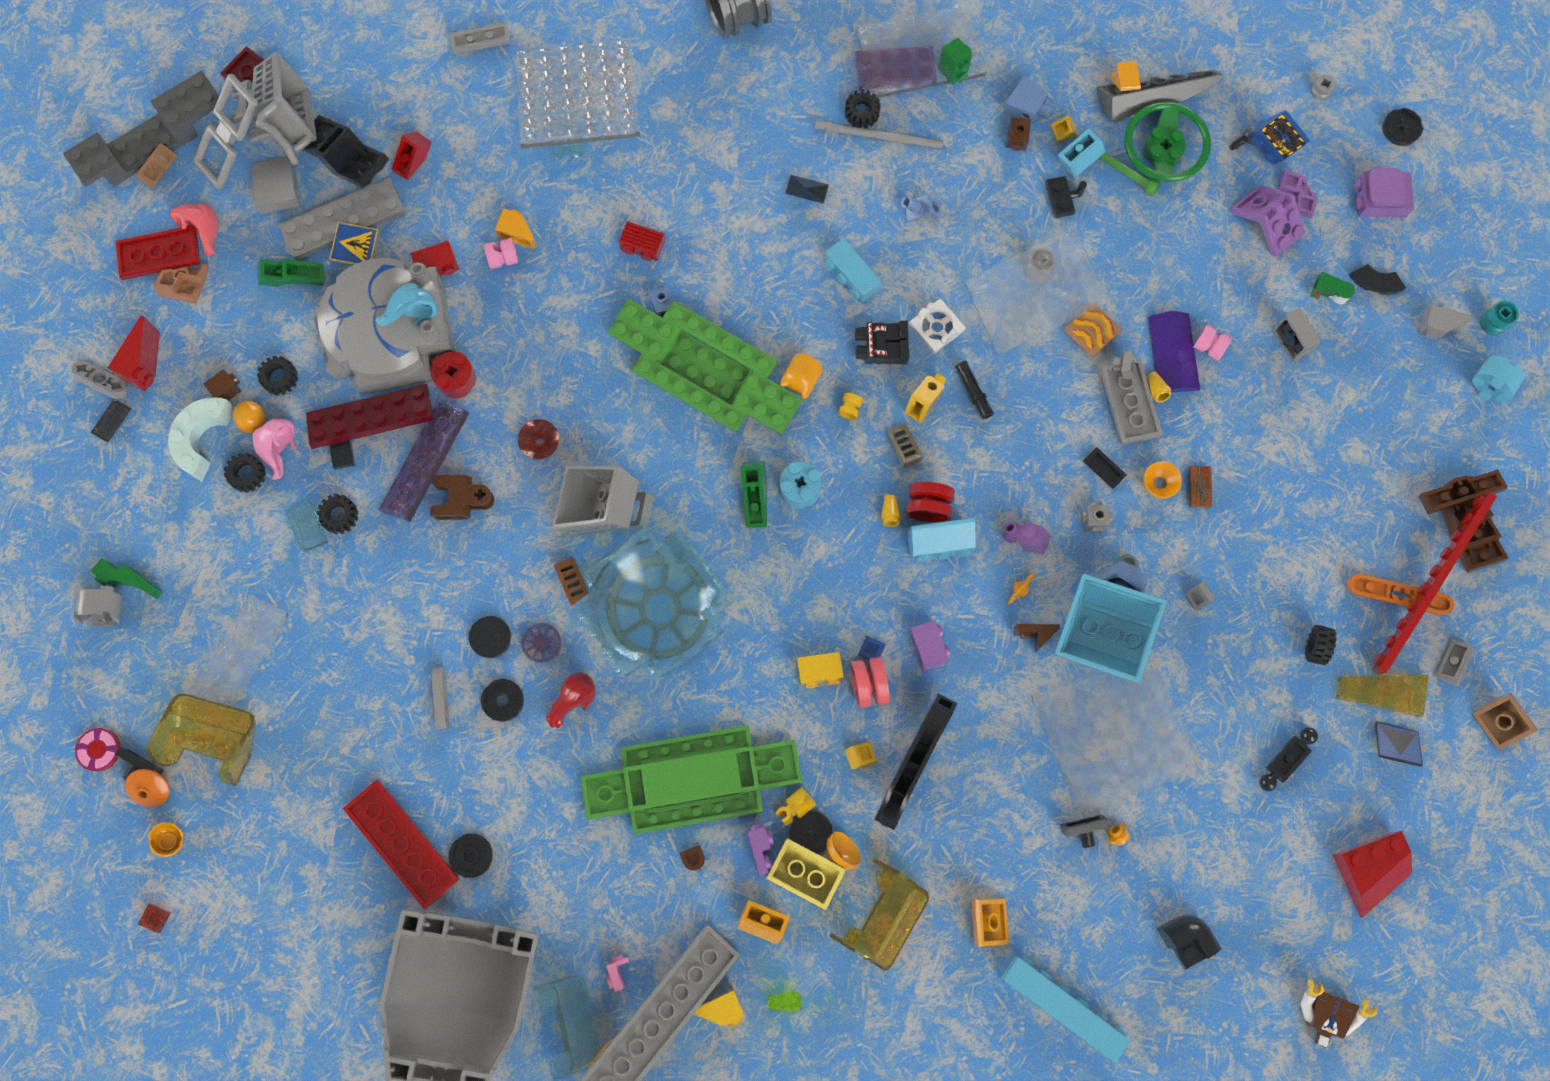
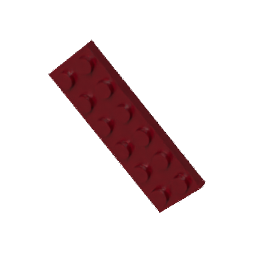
M427 384L306 412L308 439L311 449L434 420L430 391Z

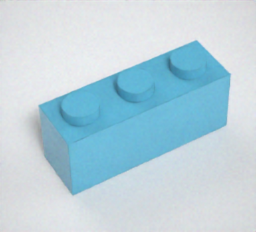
M844 238L825 251L824 263L826 267L837 274L839 282L850 289L849 292L855 300L858 299L861 303H864L881 290V280Z

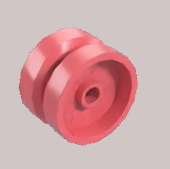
M882 657L870 658L868 663L869 672L863 660L851 662L852 686L859 709L871 706V693H873L874 700L878 705L890 703L888 680Z

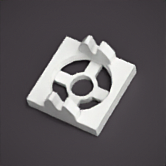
M941 299L934 304L929 303L926 308H922L918 316L909 322L911 328L934 354L966 330V327ZM940 312L946 316L941 320L934 319L930 313ZM924 318L930 323L929 329L926 332L923 331L922 327ZM951 321L952 330L947 334L945 325ZM938 322L942 324L943 329L940 332H935L932 330L931 325ZM931 335H940L942 339L935 340L929 337Z

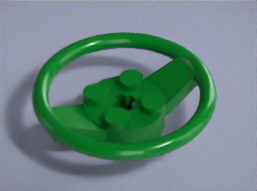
M1158 102L1140 109L1130 119L1125 130L1124 144L1128 158L1141 173L1156 181L1170 183L1190 178L1203 168L1210 155L1211 136L1205 122L1190 108L1173 102ZM1162 110L1157 127L1149 134L1143 147L1144 158H1147L1152 163L1151 166L1154 169L1152 170L1143 164L1136 155L1133 148L1132 135L1135 126L1144 116L1151 112ZM1179 113L1190 118L1199 128L1203 139V150L1194 166L1184 172L1173 174L1174 165L1181 160L1186 148L1183 138L1184 134L1181 130H1178Z

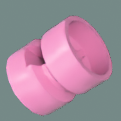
M512 238L501 240L500 244L496 242L484 244L491 270L502 267L504 263L507 266L518 263Z
M1206 324L1193 348L1201 352L1208 351L1210 357L1219 361L1232 338L1223 333L1217 334V329Z

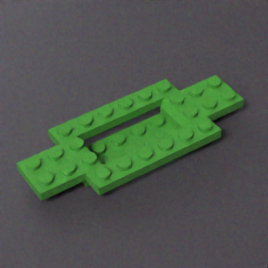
M628 298L608 331L610 336L641 353L631 370L632 372L736 433L746 416H750L783 435L803 401L801 397L769 380L778 364V360L675 301H672L662 318Z
M749 725L621 747L623 769L581 776L587 820L630 813L633 834L762 813L763 807L760 790L803 783L795 740L752 747Z

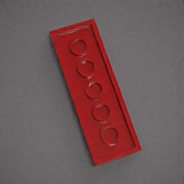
M379 780L374 781L342 808L424 910L429 908L460 881L459 877Z

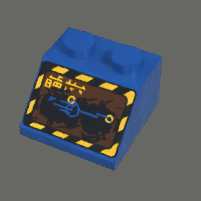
M1286 110L1263 120L1249 134L1253 144L1261 150L1266 160L1272 165L1284 161L1310 141Z

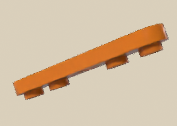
M1364 574L1353 575L1347 581V589L1353 595L1406 608L1419 595L1418 587ZM1401 589L1402 594L1410 596V598L1403 597L1399 600V596L1390 594V592H1398ZM1437 592L1425 612L1436 615L1449 614L1454 608V601L1449 595Z

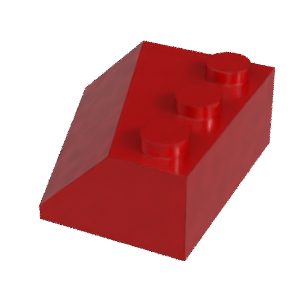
M1402 831L1387 833L1333 855L1360 918H1363L1412 874V851Z

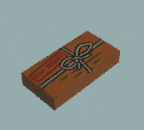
M1211 466L1189 467L1190 507L1211 508L1213 506Z

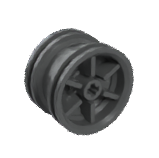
M705 0L717 31L723 39L730 38V34L732 36L738 35L739 26L751 22L757 28L762 26V23L768 24L772 20L770 0Z

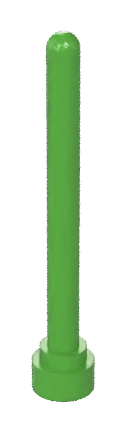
M1107 153L1099 157L1102 161L1144 186L1145 193L1150 196L1155 194L1161 182L1155 179L1143 177Z

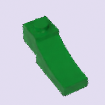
M282 259V262L260 260L258 265V285L279 287V285L309 284L323 286L324 264Z
M101 558L90 570L96 575L94 580L102 586L107 584L114 588L117 584L132 586L143 590L156 599L163 593L125 564H122L118 569L109 561Z

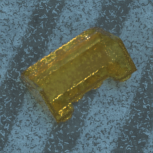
M184 693L178 694L170 701L146 746V750L154 763L163 766L176 764L184 750L223 760L219 769L221 781L237 786L251 758L256 721L253 714L248 711Z

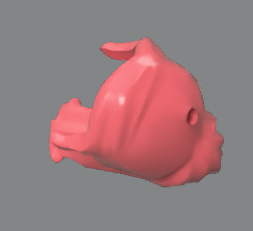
M201 203L198 205L183 204L172 209L169 213L170 218L182 229L194 225L197 235H200L204 253L207 256L214 255L213 243L219 223L213 208L208 204Z

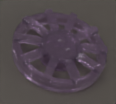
M538 623L528 628L521 640L522 650L531 661L547 663L559 654L562 639L559 632L553 626ZM541 627H546L544 635L541 633ZM536 628L538 630L537 636L532 632ZM550 629L555 632V634L547 637ZM528 634H530L534 639L530 640L526 638ZM557 637L558 643L550 642L551 639ZM525 642H526V643H533V645L530 646V647H528V648H526V647H525ZM550 646H557L556 651L553 652ZM535 648L533 656L529 655L528 651ZM548 651L552 656L545 659V652ZM538 652H541L542 659H536Z

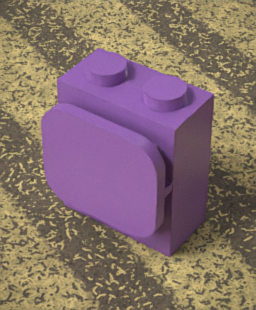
M1375 168L1372 171H1364L1356 179L1354 188L1357 191L1356 208L1359 211V217L1406 218L1414 210L1411 172H1402L1397 168Z

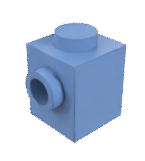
M658 286L649 291L654 312L662 318L673 301L669 286Z

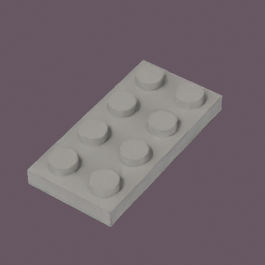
M1136 359L1132 379H1124L1121 371H1114L1113 364L1102 366L1100 372L1121 445L1161 437L1163 433L1141 359Z

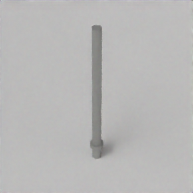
M816 121L815 129L825 130L826 133L831 131L939 149L943 147V141L832 124V121L827 123Z

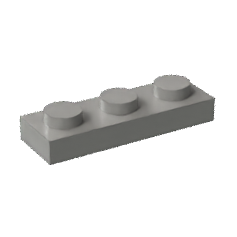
M506 22L449 34L454 55L511 43Z

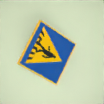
M338 222L329 260L355 265L372 259L378 229Z

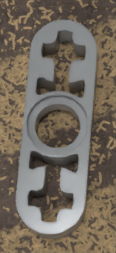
M79 361L73 364L72 373L77 381L113 399H122L127 395L128 390L124 380L86 361ZM96 378H105V381L101 383L94 382Z
M432 668L435 726L437 730L449 729L445 668Z

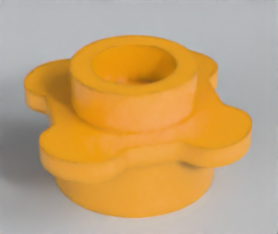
M1122 823L1108 829V842L1115 845L1125 844L1129 839V833L1126 831L1127 825Z

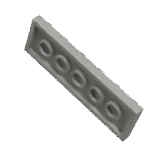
M388 177L278 225L294 260L297 261L332 246L338 222L373 228L406 212Z

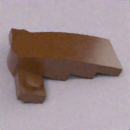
M1497 469L1475 477H1457L1443 487L1421 493L1419 499L1428 515L1442 511L1451 537L1456 530H1460L1463 523L1461 521L1468 512L1472 511L1474 507L1472 503L1478 495L1488 492L1496 494L1505 491L1508 486ZM1489 509L1459 557L1467 573L1504 562L1508 559L1499 541L1502 536L1491 519L1494 516L1491 509Z

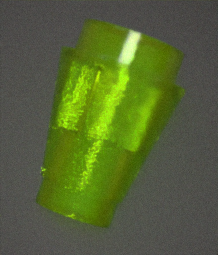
M792 990L769 996V1010L790 1013L801 1011V993Z

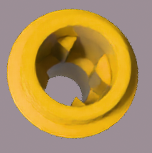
M1157 372L1147 375L1146 379L1152 399L1159 403L1168 400L1171 397V388Z
M886 495L883 501L881 521L886 527L898 526L901 515L896 496Z

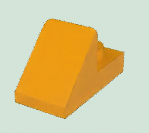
M1136 61L1118 62L1117 71L1111 73V81L1120 91L1140 90L1141 85Z

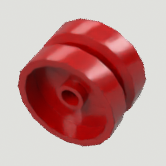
M914 482L910 484L908 497L912 501L907 504L906 515L922 522L940 523L951 521L953 508L949 504L954 502V488L936 482Z

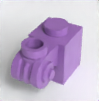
M1007 522L1004 526L1005 532L1002 534V537L1007 542L1012 543L1017 540L1025 551L1044 555L1051 537L1043 526L1026 522L1023 525H1019L1016 522Z

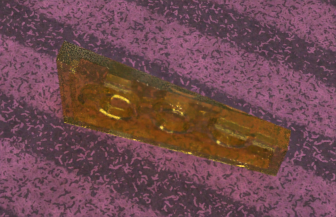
M1429 675L1338 678L1336 699L1423 717Z

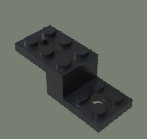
M320 115L314 120L317 139L313 142L311 141L302 149V151L317 157L333 175L361 188L369 185L372 178L390 160L386 154L364 145L349 127Z

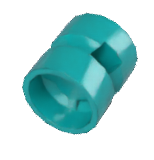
M1499 301L1481 316V328L1489 335L1501 334L1517 321L1519 317L1518 308L1510 301Z

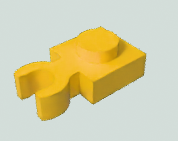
M801 787L785 800L788 806L779 808L776 811V815L781 818L787 814L782 820L785 826L793 821L795 815L801 818L817 804Z

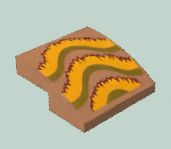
M1093 302L1064 331L1093 358L1109 342L1117 337L1122 329Z

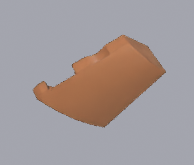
M201 264V268L190 270L188 266L180 267L176 270H162L153 286L158 296L196 304L205 284L209 267L207 264Z

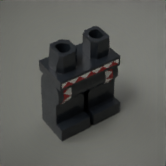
M908 320L899 321V323L867 322L866 327L855 328V341H866V346H856V359L866 360V364H907L909 360Z

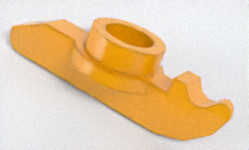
M1034 572L1024 582L1020 581L1014 585V593L1010 597L1008 605L1013 603L1018 597L1028 594V585L1036 576Z

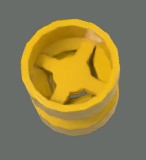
M844 393L843 405L840 406L838 414L846 419L857 420L859 415L858 409L862 406L863 398L853 393Z

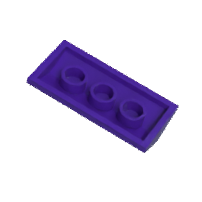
M1169 311L1149 316L1156 372L1171 388V393L1199 391L1200 384L1189 313Z

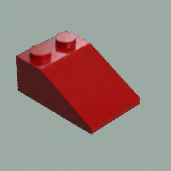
M140 316L107 368L126 383L145 392L152 385L156 375L160 332L145 317Z

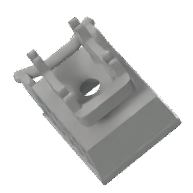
M274 52L270 57L254 67L253 83L250 80L241 82L258 101V106L253 118H256V129L248 133L250 136L248 140L255 142L272 135L284 148L291 164L297 165L299 163L297 154L311 141L313 142L317 139L310 91L278 52ZM234 88L232 90V97L239 99L238 110L231 113L233 124L242 121L249 105ZM297 142L293 147H292L291 144H290V143Z
M567 465L552 528L556 530L555 536L558 538L568 535L570 532L594 534L613 531L621 534L633 529L641 532L649 531V516L652 503H655L656 498L646 492H637L639 480L623 470L621 466ZM635 501H640L637 518L635 521H631Z

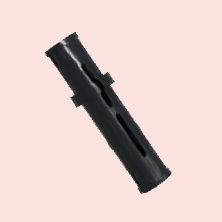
M962 361L958 363L955 368L972 398V404L977 407L983 420L990 418L994 415V411L990 407L987 395L981 390L968 362Z

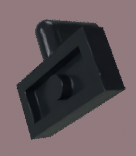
M1066 176L1046 179L1045 185L1054 217L1060 218L1074 215L1075 208L1072 199L1083 196L1087 187L1085 181L1079 183L1077 190L1070 191Z

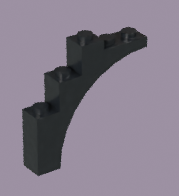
M939 693L921 723L874 818L881 825L892 830L896 828L905 806L957 706L956 702Z

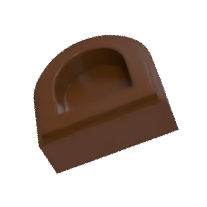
M700 845L680 853L683 864L687 869L696 871L704 865L705 857Z

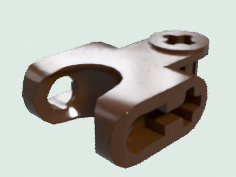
M436 475L432 478V485L436 489L449 492L448 500L444 504L431 507L430 517L436 520L470 519L471 510H487L495 502V497L487 486L481 484L472 485L471 476Z

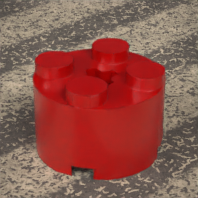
M446 352L433 359L430 371L431 378L442 394L455 399L462 398L470 393V390L476 383V373L470 361L463 353Z

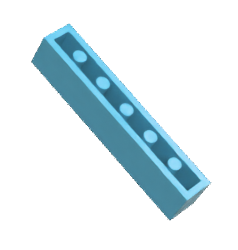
M1024 956L1021 959L1014 957L1000 979L1109 1061L1116 1064L1130 1043V1040L1125 1037L1127 1033L1117 1025L1113 1028L1106 1023L1108 1018L1097 1011L1094 1014L1088 1009L1090 1005L1078 997L1075 1000L1069 995L1071 991L1062 984L1057 986L1051 982L1052 977L1045 971L1041 970L1038 972L1032 968L1034 963Z

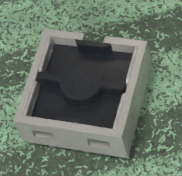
M1300 308L1287 313L1280 320L1281 322L1272 329L1293 363L1307 357L1321 343L1319 334L1316 330H1313L1307 315Z

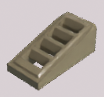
M906 423L886 431L902 468L922 460L923 456ZM900 431H904V434L898 437H894L893 435ZM907 438L908 441L898 444L897 441ZM910 445V448L901 450L902 447ZM913 451V455H910L908 457L904 456V454Z

